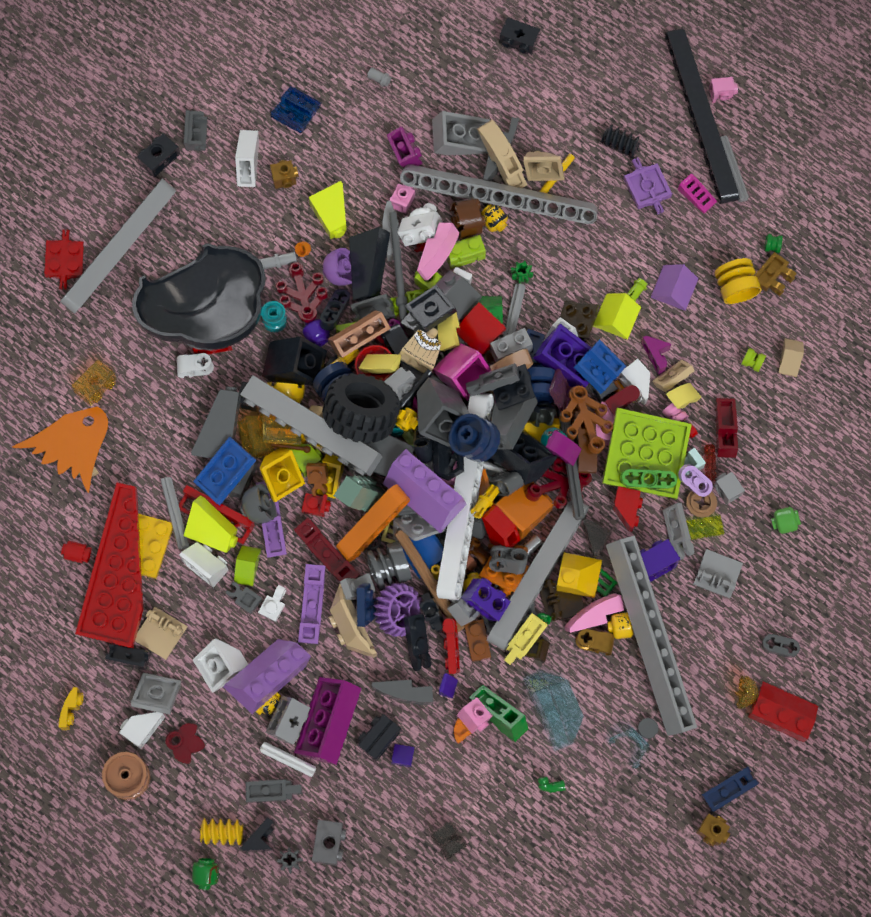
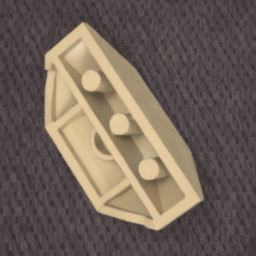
M339 584L330 608L331 616L328 618L332 627L338 628L340 634H337L340 644H345L347 649L372 658L377 657V652L365 628L357 626V611L352 601L346 600L341 584Z

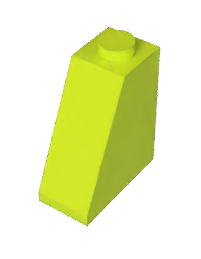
M339 181L309 197V204L330 239L340 238L347 231L343 183Z
M199 496L192 503L184 537L227 553L237 544L238 537H236L238 529L204 497Z

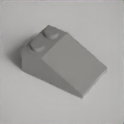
M441 111L432 119L434 153L442 155L488 154L477 128L490 121V119Z

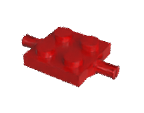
M65 229L62 230V240H46L44 275L48 278L59 279L60 290H63V288L67 290V280L79 278L83 274L84 241L69 240L70 230L67 229L66 232Z

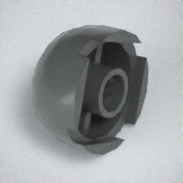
M258 484L248 489L243 495L242 506L240 507L243 516H247L250 521L257 524L270 522L277 516L275 502L272 499L269 500L267 495L269 490L265 485Z

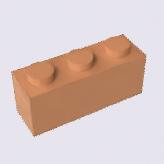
M375 310L328 340L336 355L343 358L391 328L383 313Z

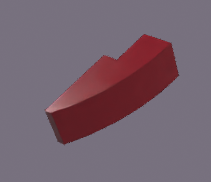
M716 398L717 457L736 458L738 452L736 401L731 398Z

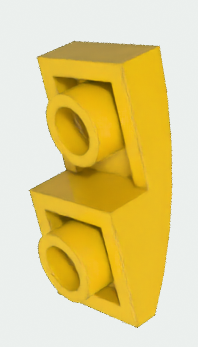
M77 687L72 688L62 707L58 726L61 730H70V725L74 724V713H71V710H79V706L83 705V693H80Z

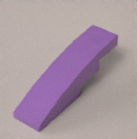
M265 481L256 483V485L263 484L267 487ZM268 493L269 500H271V495ZM279 501L275 502L277 516L274 520L262 524L267 558L287 555Z

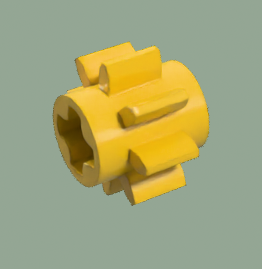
M407 407L405 410H399L395 424L406 432L409 429L414 430L418 425V414Z

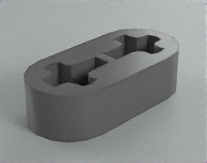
M769 634L762 640V648L771 654L792 658L800 651L799 643L791 638ZM773 639V643L779 644V646L769 648V644L766 642ZM789 644H793L792 647L795 648L796 651L793 650L791 653H789V650L787 648H783L782 646H788Z

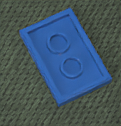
M229 436L193 482L215 503L221 505L255 463L256 459Z

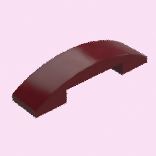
M306 518L293 530L312 554L326 566V569L339 582L345 578L356 579L360 575L322 535L318 527L309 518Z

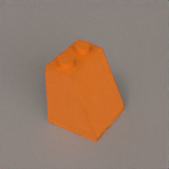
M534 482L524 484L514 493L504 496L495 504L516 525L521 538L520 541L553 510L554 506L552 499L546 494H542L539 500L535 502L526 498L525 491L529 485L535 484Z

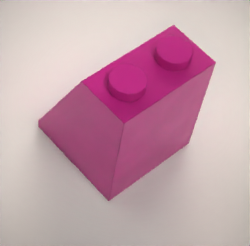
M459 343L460 345L456 346L433 370L443 383L457 390L459 395L468 401L470 395L466 389V383L477 380L479 375L492 370L480 352Z

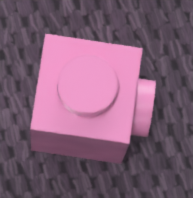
M478 698L464 706L457 714L472 734L477 730L481 732L489 726L488 721L492 717Z

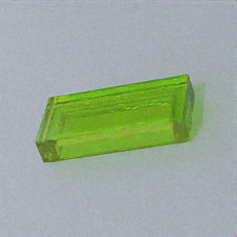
M721 515L686 521L691 540L725 534Z

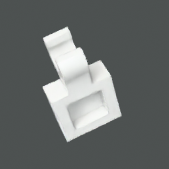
M278 585L273 598L267 595L258 613L276 622L285 607L281 600L287 591L285 590L286 588Z

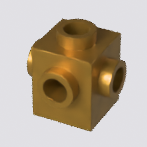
M282 160L270 165L275 189L290 188L297 184L296 177H299L297 166L293 167L292 160Z
M711 814L705 816L696 832L703 837V841L712 847L720 845L721 842L725 844L731 834L728 832L730 826L726 824L727 821L718 815L714 817Z

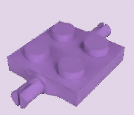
M639 158L633 159L632 163L636 170L624 175L623 179L637 208L641 209L653 205L657 214L663 213L664 209L660 202L672 197V192L658 163L651 166H642Z

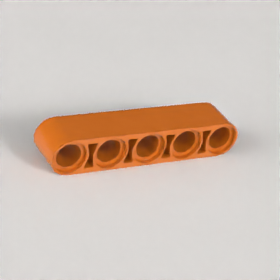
M398 484L389 488L344 536L336 548L348 562L356 559L410 502V498Z

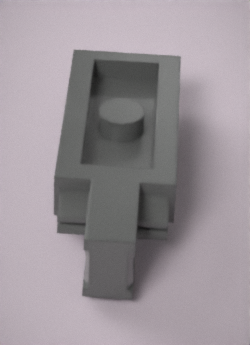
M514 363L481 374L479 379L466 383V389L470 396H475L507 384H513L520 380L518 367Z
M286 779L245 782L246 803L292 800V795L303 794L302 785H292V781H287Z

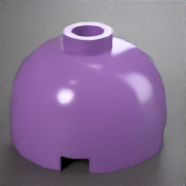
M346 248L335 249L327 254L323 261V274L333 285L345 286L352 284L350 251Z

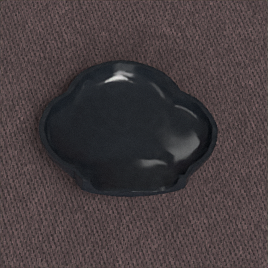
M206 243L202 245L200 255L191 263L157 280H148L145 275L140 277L139 287L134 293L132 300L133 313L140 327L157 339L168 342H181L200 350L224 349L249 336L257 326L261 316V296L266 283L265 271L261 261L246 250L232 246L216 247Z

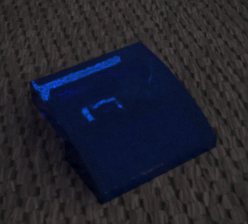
M290 86L281 96V102L271 112V118L301 134L320 108L321 102Z

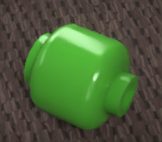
M792 507L776 510L774 512L775 518H771L774 530L778 529L781 534L798 530V525H801L798 511Z

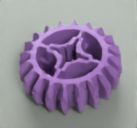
M393 583L391 586H385V590L380 591L381 597L376 598L378 604L373 605L377 608V611L373 614L377 616L375 622L379 623L378 628L384 630V633L395 637L406 636L404 617L421 613L419 602L422 598L417 596L418 592L413 590V587L404 583Z

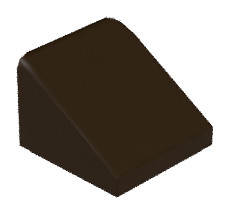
M537 639L525 657L545 662L550 643L544 639Z

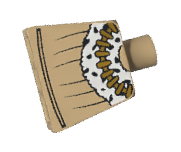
M435 328L428 332L418 330L400 351V360L422 373L427 369L432 371L442 344L439 340L435 339L438 331Z

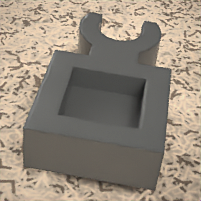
M232 582V586L236 588V591L231 593L226 590L227 596L237 598L234 603L251 615L262 601V597L247 587L242 591L236 582Z

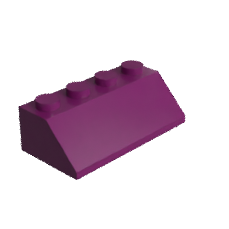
M319 677L309 706L308 718L303 724L294 753L320 762L337 765L362 688L345 680Z

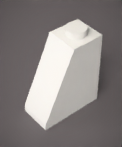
M240 130L235 156L237 186L256 187L259 151L258 131Z

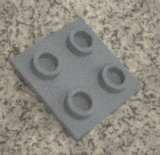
M706 549L693 585L730 599L736 587V581L743 563Z

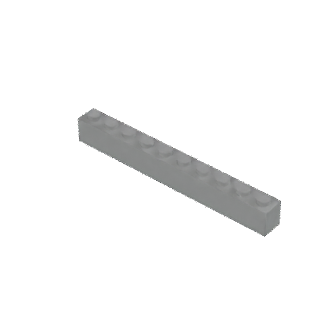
M635 535L607 544L609 557L667 736L697 728Z

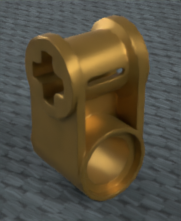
M583 629L576 636L575 643L580 649L597 654L602 652L610 656L612 655L614 636L608 632ZM584 635L587 636V643H584V639H582Z

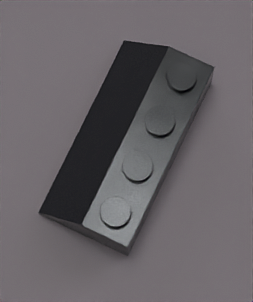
M523 430L513 450L497 449L491 459L508 472L515 471L519 473L526 485L539 480L554 463L557 456Z

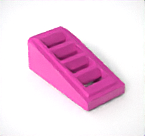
M692 173L679 184L678 191L703 214L717 203L715 198ZM695 189L698 190L695 194H692ZM703 194L704 196L698 200L697 197ZM708 199L709 201L703 206L701 203Z

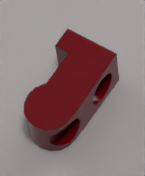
M629 385L607 399L605 403L615 416L616 408L623 409L630 403L638 402L642 397V393L638 387Z

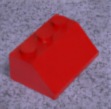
M763 681L748 718L801 742H805L808 740L814 726L818 706Z

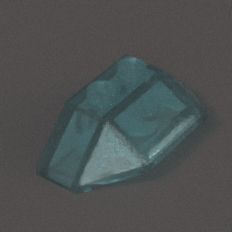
M544 671L524 677V683L554 751L572 745L584 715L569 681Z

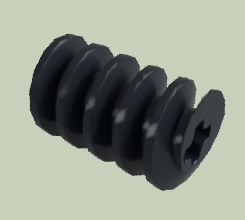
M611 124L604 132L600 144L605 141V146L608 147L612 143V150L618 147V152L621 153L625 149V156L631 153V158L633 159L641 144L639 142L640 136L633 139V133H631L627 137L626 130L619 133L620 127H617L614 131L613 124Z

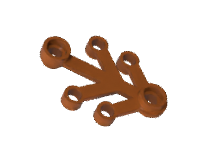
M575 386L569 392L571 401L567 408L561 412L560 420L565 423L569 422L573 416L572 412L577 405L580 413L572 426L568 427L565 434L569 439H575L578 435V429L583 422L590 440L588 443L590 452L594 454L601 453L605 447V441L596 435L592 422L599 425L603 433H610L614 427L613 423L601 418L605 416L608 408L605 404H600L588 397L586 388ZM586 405L595 409V414L589 411Z

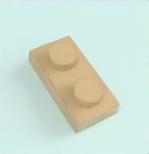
M680 360L654 379L653 383L657 388L666 392L671 390L680 381L686 379L694 372V368L691 364Z

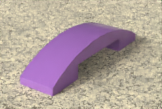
M306 564L298 643L318 644L326 566Z

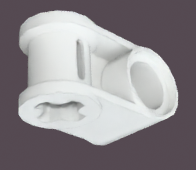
M206 353L177 356V375L180 378H184V376L208 375L214 370L213 362Z

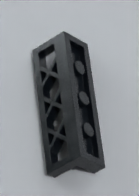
M432 440L434 473L447 481L463 473L464 457L455 452L452 455L451 446L448 447ZM457 461V468L453 470V467Z

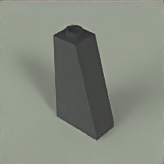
M226 386L225 390H219L191 455L213 458L229 436L235 440L241 401V392H237V388Z
M536 397L502 410H498L495 399L491 422L497 426L500 432L498 449L513 450L538 403Z

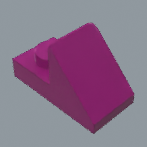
M644 336L641 344L658 375L664 373L667 367V360L661 354L669 351L671 344Z

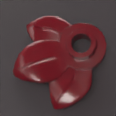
M192 723L184 724L179 730L169 732L165 739L167 747L173 750L175 759L184 764L191 763V753L199 752L205 748L203 740L195 735L198 726ZM178 737L179 743L173 744L172 739Z

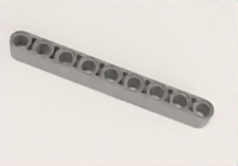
M162 178L60 302L75 314L177 190Z
M571 501L566 505L509 600L511 601L501 619L495 623L487 638L488 642L502 650H505L512 640L532 603L543 588L545 581L549 578L583 520H575L573 517ZM583 503L584 514L586 515L589 506Z

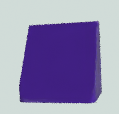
M447 673L443 674L439 695L452 699L458 680Z
M395 744L391 764L411 767L415 747Z

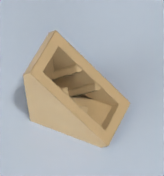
M784 339L779 374L797 377L804 354L803 342Z

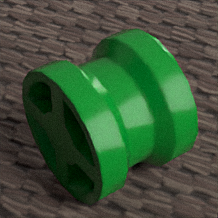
M767 233L764 251L769 252L771 250L779 254L783 235L773 236Z

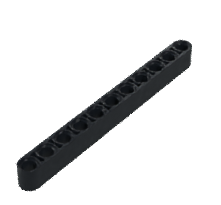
M679 28L666 31L665 40L668 41L669 45L667 46L670 55L674 59L672 61L675 71H678L679 74L677 77L680 86H683L684 89L682 92L685 101L688 102L690 116L694 120L692 123L695 132L699 135L698 141L701 149L704 151L703 156L706 165L709 166V175L711 181H714L715 186L713 187L716 196H719V204L738 201V189L685 29Z

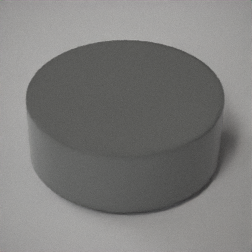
M651 718L643 719L638 725L640 736L645 739L655 737L658 733L657 722Z

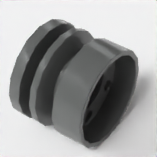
M399 541L386 544L387 554L383 555L379 547L376 548L378 556L376 558L372 550L367 551V564L373 581L378 585L380 591L385 589L383 582L385 579L388 586H391L393 576L396 577L399 583L412 579Z

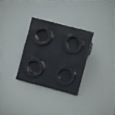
M526 364L518 366L519 381L493 390L498 410L535 398L530 381L532 378Z

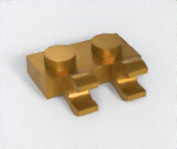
M774 252L754 276L758 278L764 291L767 292L770 288L772 292L780 297L784 292L785 286L776 281L777 278L782 275L791 284L797 273L788 268L789 262Z

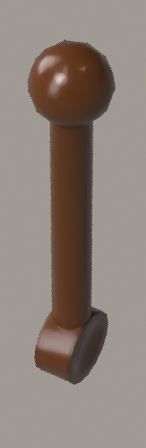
M271 442V447L301 450L305 453L311 451L309 446L300 447Z

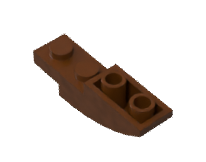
M578 405L572 412V424L580 413ZM586 405L587 409L591 411L590 406ZM582 422L578 429V435L573 439L574 443L582 449L577 458L578 473H596L597 454L591 453L588 448L590 440ZM592 422L596 432V424Z

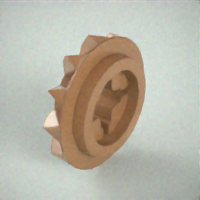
M691 491L686 499V507L689 509L690 514L695 515L697 518H706L712 515L717 507V499L714 493L711 491L709 495L703 498L707 506L703 505L699 509V504L696 501H700L702 497Z

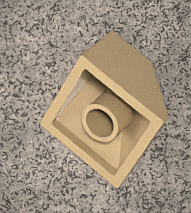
M540 151L527 152L524 156L523 161L528 181L564 180L560 156Z

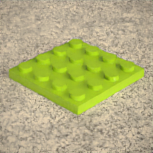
M616 408L602 484L615 487L620 486L639 490L643 493L678 499L681 483L678 473L680 468L684 466L692 424ZM628 469L671 471L677 476V483L670 489L626 487L621 483L620 475ZM629 473V475L625 476V479L630 483L632 480H639V476L632 477L631 473ZM648 473L645 474L644 482L648 485L652 484L654 481L653 476ZM667 475L665 478H658V482L665 481L668 485V483L672 482V479Z

